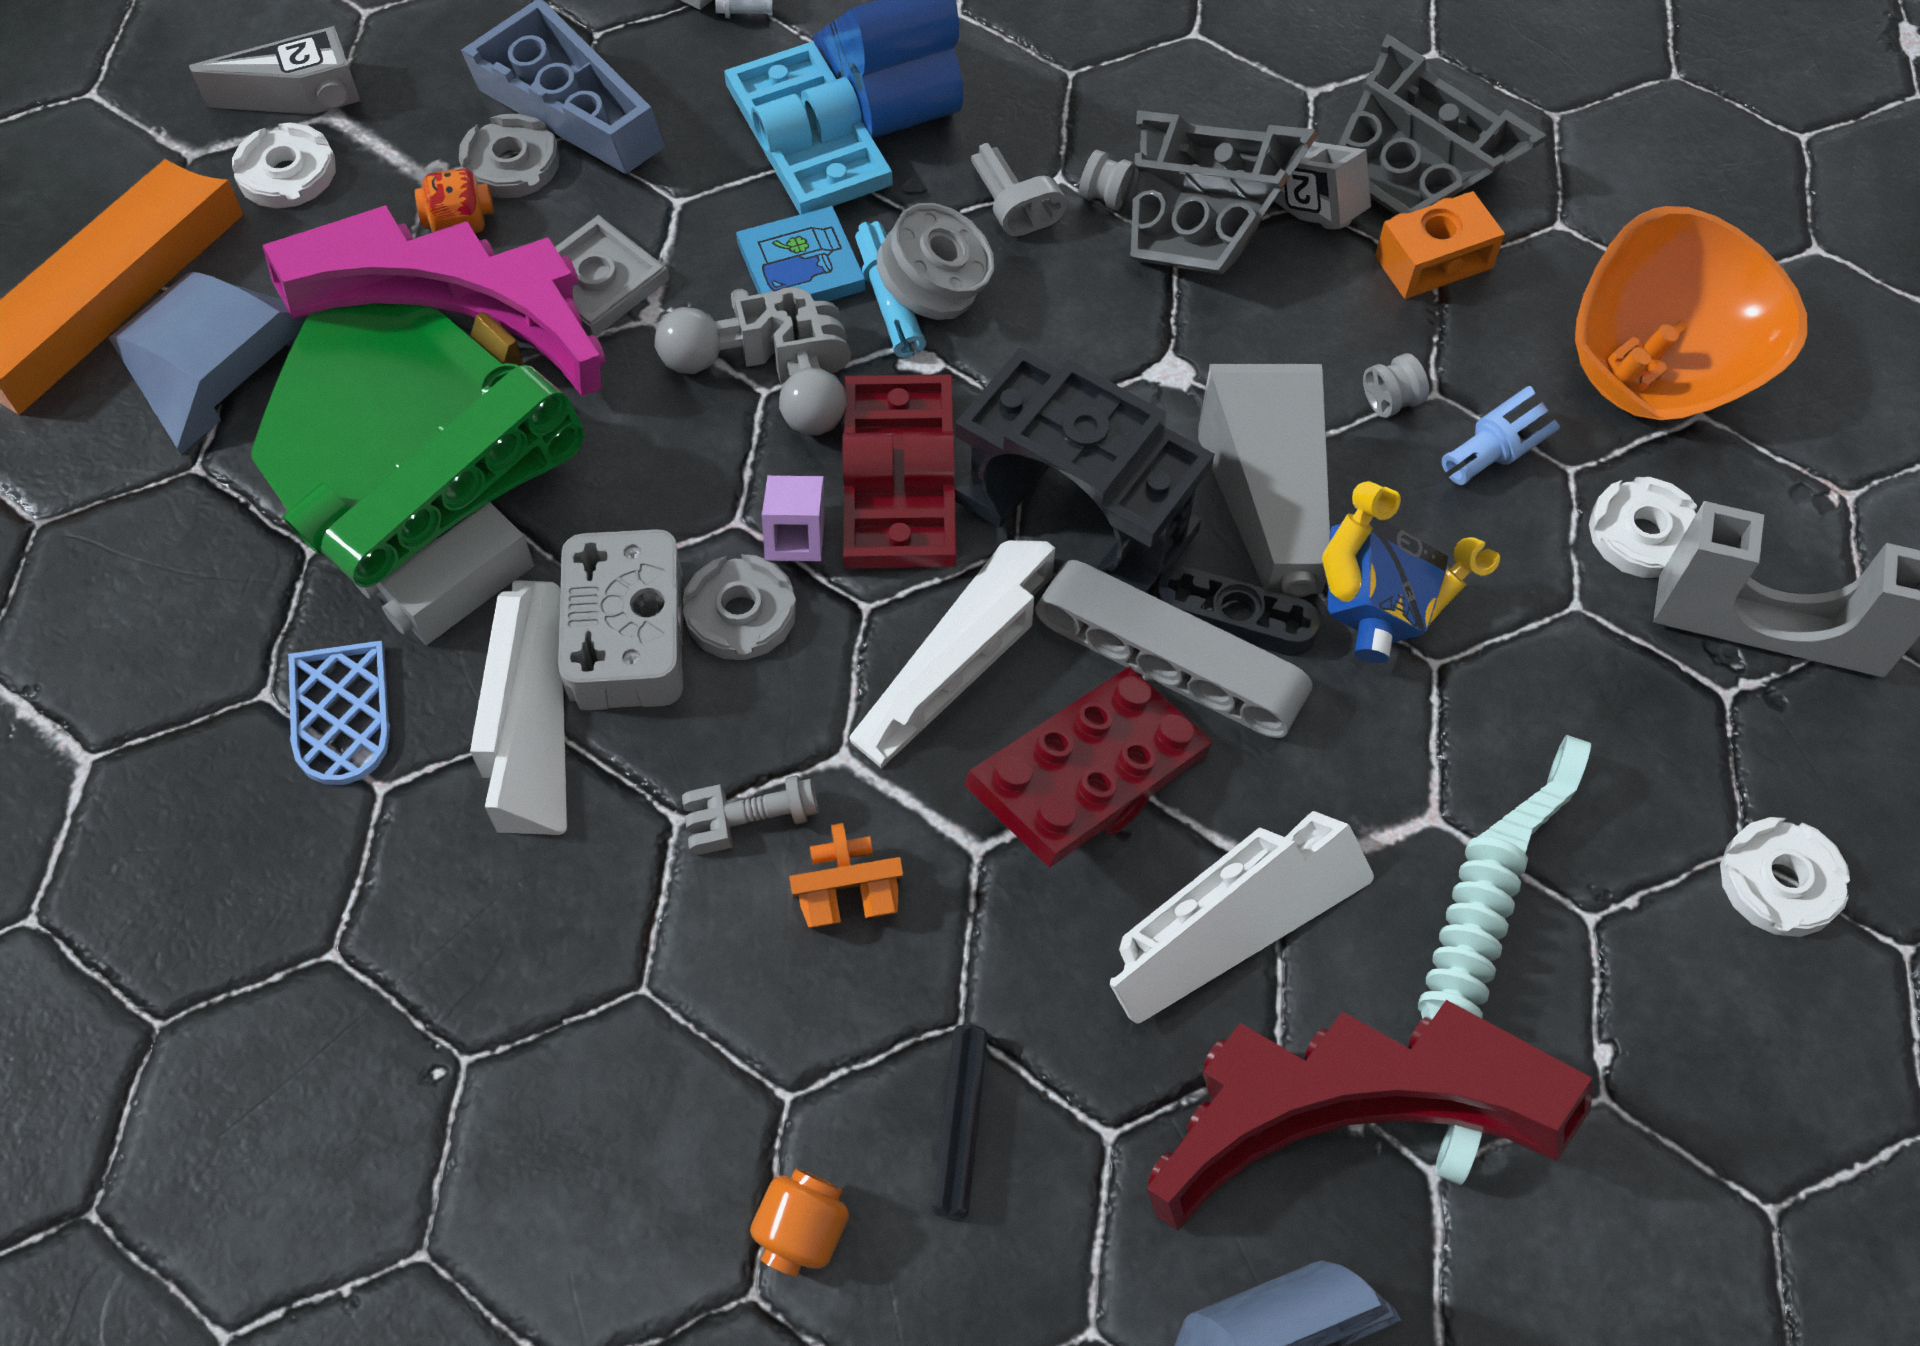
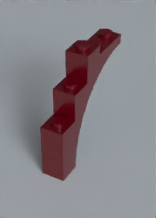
M1448 1000L1443 1003L1433 1019L1424 1017L1418 1023L1411 1035L1408 1048L1342 1011L1329 1030L1322 1028L1314 1035L1307 1048L1305 1060L1240 1023L1227 1041L1224 1039L1219 1040L1208 1053L1204 1063L1203 1075L1211 1103L1206 1101L1196 1109L1188 1124L1187 1135L1174 1153L1167 1152L1157 1161L1149 1176L1147 1191L1156 1217L1178 1231L1215 1190L1252 1162L1298 1139L1348 1125L1399 1120L1461 1126L1509 1139L1552 1160L1558 1161L1591 1111L1593 1078Z

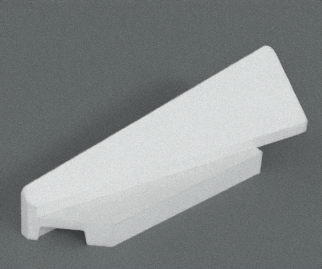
M1010 540L1000 544L850 735V742L882 769L1031 628L1034 595L1053 578L1055 547L1047 541Z
M514 580L512 582V591H503L497 597L470 749L482 778H491L485 808L497 833L561 835L567 830L564 689L558 668L560 587L554 582Z
M1312 811L1286 837L1259 827L1126 933L1122 938L1119 948L1125 963L1124 970L1116 977L1111 978L1110 986L1127 1016L1135 1023L1145 1021L1371 884L1374 879L1373 872L1350 825Z

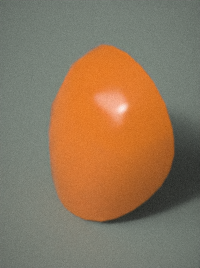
M1663 206L1653 208L1635 217L1622 228L1609 244L1583 294L1576 319L1575 343L1580 364L1590 382L1602 396L1614 405L1635 416L1657 420L1678 419L1706 412L1731 402L1764 385L1783 372L1797 358L1807 338V312L1797 287L1785 270L1760 244L1740 229L1715 215L1690 207Z

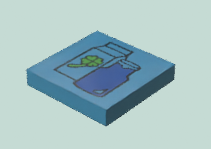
M833 206L736 232L737 244L758 294L795 287L805 290L814 301L828 302L866 291L865 278Z

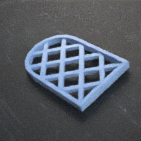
M382 640L288 654L290 742L296 763L309 778L325 785H346L365 778L378 768L387 753L390 737L385 648ZM366 654L358 663L346 657ZM376 656L378 677L365 669ZM325 660L317 669L306 663ZM337 660L351 669L338 684L324 675ZM298 667L310 675L299 688ZM358 675L373 684L359 699L345 690ZM317 681L331 689V692L318 705L304 696ZM378 691L380 713L367 705ZM340 695L353 704V706L340 719H337L328 713L326 709ZM299 702L311 710L300 724ZM360 710L375 719L362 734L347 726ZM320 716L332 724L333 727L318 741L305 731ZM381 727L378 747L369 741V738ZM340 731L355 740L341 756L327 747ZM300 738L313 746L303 758L300 750ZM364 746L374 754L368 762L357 768L349 760ZM320 752L335 762L324 774L310 769L308 766ZM342 767L349 771L342 775H336Z

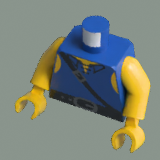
M1367 481L1358 484L1353 491L1352 500L1357 509L1355 514H1347L1341 524L1331 527L1330 542L1323 552L1322 563L1328 582L1327 610L1332 618L1358 631L1354 650L1355 657L1365 662L1384 663L1389 660L1391 644L1393 642L1423 635L1440 612L1467 585L1463 579L1470 572L1480 576L1491 574L1500 563V555L1491 549H1485L1478 554L1485 546V542L1474 537L1463 538L1454 548L1453 556L1456 563L1450 569L1447 566L1449 556L1385 521L1396 514L1401 502L1400 494L1388 487H1382Z

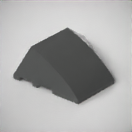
M1387 34L1381 46V54L1372 73H1369L1366 80L1365 91L1355 113H1352L1338 145L1366 149L1370 198L1395 215L1401 213H1411L1434 205L1444 198H1451L1546 141L1547 135L1507 109L1500 116L1493 113L1426 70L1425 57Z
M1137 110L1136 125L1141 129L1140 152L1135 153L1134 166L1139 170L1138 195L1133 198L1130 257L1140 262L1223 275L1241 255L1274 199L1319 133L1315 129L1270 124L1266 132L1188 124L1177 114Z

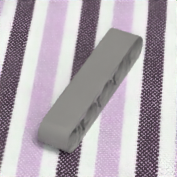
M1068 560L1063 563L1035 607L1039 619L1053 631L1127 668L1130 666L1135 672L1268 737L1281 738L1288 733L1313 689L1309 676L1294 664L1077 560Z

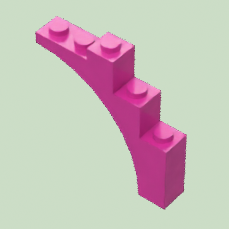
M385 205L262 245L272 283L292 318L331 308L374 303L423 305L460 312L474 318L483 311L485 314L488 313L507 332L531 344L555 364L581 396L601 390L600 367L605 365L603 349L596 336L593 334L587 336L582 328L581 317L573 300V286L578 284L574 265L567 255L560 256L549 237L494 255L489 242L486 239L479 241L467 221L413 239L405 223L397 225Z

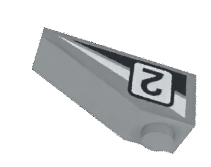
M334 26L189 65L207 108L317 114L361 101Z
M1313 142L1274 199V202L1299 220L1320 223L1326 229H1339L1348 226L1352 219L1371 207L1366 149Z

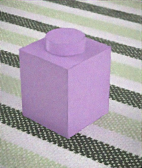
M767 475L762 509L764 556L766 561H821L825 528L823 476Z

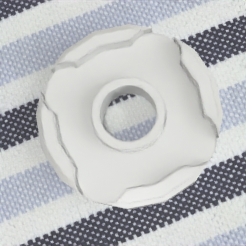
M282 123L278 124L280 130H273L268 133L266 128L253 132L239 144L232 157V169L236 183L246 198L259 206L277 209L294 207L315 199L330 185L336 173L335 156L324 135L308 125ZM282 161H294L287 167L274 168V166Z
M1636 477L1634 482L1622 484V480L1615 482L1598 497L1593 507L1589 521L1592 542L1603 558L1622 572L1641 578H1659L1694 519L1697 505L1688 494L1673 484L1652 477ZM1634 520H1649L1656 524L1660 533L1649 534L1643 532L1637 527Z
M1769 817L1749 823L1727 845L1720 864L1722 887L1733 907L1751 924L1775 935L1801 937L1821 931L1845 908L1848 896L1846 897V884L1850 881L1849 869L1837 846L1818 829L1804 823L1797 826L1792 823L1783 822L1786 818ZM1781 864L1791 868L1799 878V887L1790 888L1779 883L1772 873V865Z

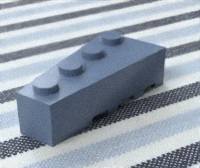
M544 0L533 1L461 49L479 91L519 114L538 118L546 124L547 130L624 174L629 173L665 148L651 106Z

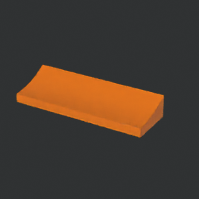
M164 159L0 300V403L18 415L23 413L238 221L244 213L229 180L199 175Z

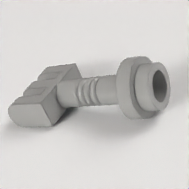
M798 775L787 777L785 779L786 790L766 794L763 797H753L751 800L746 799L745 801L739 800L727 803L725 792L720 784L684 793L682 795L683 808L686 811L693 812L685 817L686 830L691 833H698L688 838L689 852L700 855L733 848L730 827L746 824L749 821L754 822L755 820L759 821L767 817L773 818L792 814L796 825L808 822L809 815L819 813L812 779L800 781Z

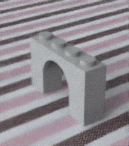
M1707 501L1703 502L1659 576L1653 623L1884 678L1920 637V550L1886 543L1863 574L1846 587L1819 594L1782 592L1766 587L1750 577L1760 562L1764 514Z
M489 502L449 531L434 539L377 585L371 587L356 586L368 599L377 595L385 603L382 609L399 632L405 634L411 630L427 646L510 585L514 580L533 568L534 563L525 536Z

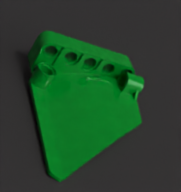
M374 303L331 308L308 315L273 389L251 450V458L288 510L282 518L315 553L326 555L359 587H371L383 581L417 552L465 517L522 483L567 462L579 451L585 433L569 398L532 366H518L509 363L501 364L437 308L423 305Z

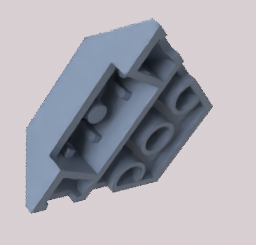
M190 272L186 273L111 335L109 340L177 450L182 455L221 421L214 408L285 345L292 348L308 315L292 318L280 298L261 294L209 275Z
M1321 1260L1190 1313L1183 1321L1175 1346H1327L1337 1341L1340 1342L1341 1346H1346L1398 1324L1402 1320L1396 1308L1381 1297L1357 1274L1342 1265Z

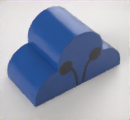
M876 0L853 7L812 36L816 47L835 78L846 77L852 84L860 105L862 122L872 139L955 114L962 109L963 83L954 49L959 39V17L956 0Z

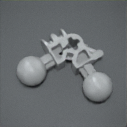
M795 287L749 296L746 290L737 289L731 293V303L736 318L714 321L711 315L699 309L680 307L668 313L658 323L654 347L666 367L679 373L696 374L709 368L718 358L720 350L742 347L746 367L765 364L775 353L780 383H784L779 395V409L790 428L804 435L819 436L833 430L843 419L844 411L847 407V395L844 387L833 373L838 372L848 364L852 352L849 344L846 342V331L840 322L841 314L839 308L833 303L814 301L805 290ZM793 329H796L798 340L795 341Z

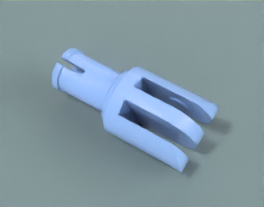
M1531 386L1525 387L1479 419L1476 423L1475 436L1454 451L1443 456L1442 466L1445 472L1460 462H1465L1464 467L1449 476L1453 482L1464 485L1493 462L1503 465L1511 464L1559 430L1560 425L1556 420H1553L1542 429L1529 435L1523 442L1520 441L1517 433L1549 411L1543 402L1511 424L1503 418L1504 415L1514 411L1521 403L1536 393Z

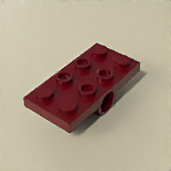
M952 374L845 376L847 407L844 411L843 433L844 568L956 567Z
M1129 666L970 769L964 786L1050 868L1102 830L1108 836H1113L1123 830L1140 813L1152 794L1206 757L1213 741Z

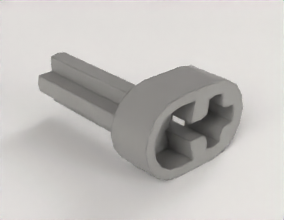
M989 143L980 145V153L971 155L972 164L995 200L993 212L1007 234L1011 236L1025 235L1056 223L1063 216L1067 208V200L1053 178L1043 175L1019 182L997 147L991 148Z

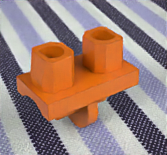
M843 823L831 825L832 843L810 846L812 864L836 861L837 868L789 876L793 898L799 897L800 907L809 929L841 923L836 890L860 886L865 919L898 912L897 880L903 876L900 857L850 865V858L871 855L873 850L870 836L846 840Z

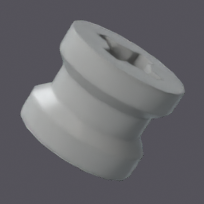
M1096 149L1091 154L1084 168L1079 185V197L1089 201L1095 198L1105 201L1108 208L1118 211L1126 201L1133 183L1136 169L1134 162L1125 159L1119 162L1113 161L1109 158L1108 153Z
M1404 353L1395 357L1389 366L1377 364L1369 367L1364 372L1363 386L1365 395L1370 406L1380 417H1390L1397 414L1403 405L1415 407L1428 399L1429 383L1427 375L1419 360L1412 354Z

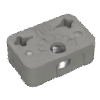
M658 529L582 533L572 536L564 543L561 556L558 668L569 701H576L580 710L666 706L677 701L682 695L684 687L682 670L683 572L676 541L671 533Z

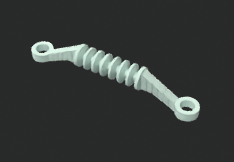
M1566 735L1555 756L1547 785L1516 807L1515 810L1504 816L1502 820H1499L1477 838H1473L1467 843L1465 856L1468 861L1463 863L1459 869V878L1462 882L1454 886L1452 898L1456 904L1449 906L1446 911V920L1450 925L1443 927L1439 934V941L1444 947H1439L1433 954L1432 962L1438 969H1432L1427 973L1426 985L1431 991L1423 993L1418 1002V1009L1421 1012L1422 1019L1424 1017L1433 1019L1446 1000L1480 1018L1483 1017L1482 1011L1476 1005H1482L1488 1001L1489 989L1484 983L1492 981L1495 976L1496 968L1491 961H1495L1501 956L1502 945L1497 939H1502L1508 932L1509 924L1505 918L1512 915L1515 902L1511 897L1520 891L1521 881L1518 876L1526 870L1528 857L1525 853L1530 836L1542 824L1547 822L1553 814L1559 811L1564 804L1570 801L1576 792L1589 758L1590 742ZM1449 1124L1438 1153L1435 1175L1462 1185L1471 1170L1482 1132Z

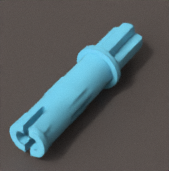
M865 221L859 225V231L855 236L864 261L862 267L863 276L873 287L895 355L902 358L915 355L911 342L913 341L915 349L920 352L926 347L925 337L920 330L915 313L900 304L885 288L878 273L877 252L887 236L883 225L878 221L872 223Z

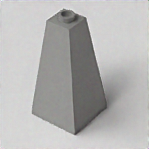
M1210 364L1198 426V439L1203 448L1215 454L1211 469L1263 588L1297 598L1310 594H1322L1327 580L1322 563V555L1330 542L1322 364Z

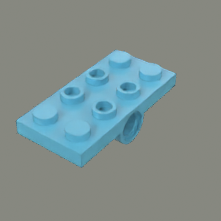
M813 41L724 70L727 88L799 214L835 206L893 186L892 170L862 122L860 105L852 84L846 77L835 78Z

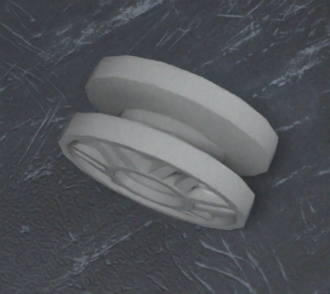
M918 203L901 213L892 231L884 239L877 252V270L885 288L906 308L918 315L935 320L954 319L969 309L977 293L981 292L987 285L994 271V258L985 235L970 219L946 206L936 203Z

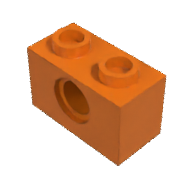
M1472 191L1454 198H1444L1434 205L1411 213H1401L1385 221L1375 258L1403 298L1408 299L1492 269L1505 233L1475 192Z

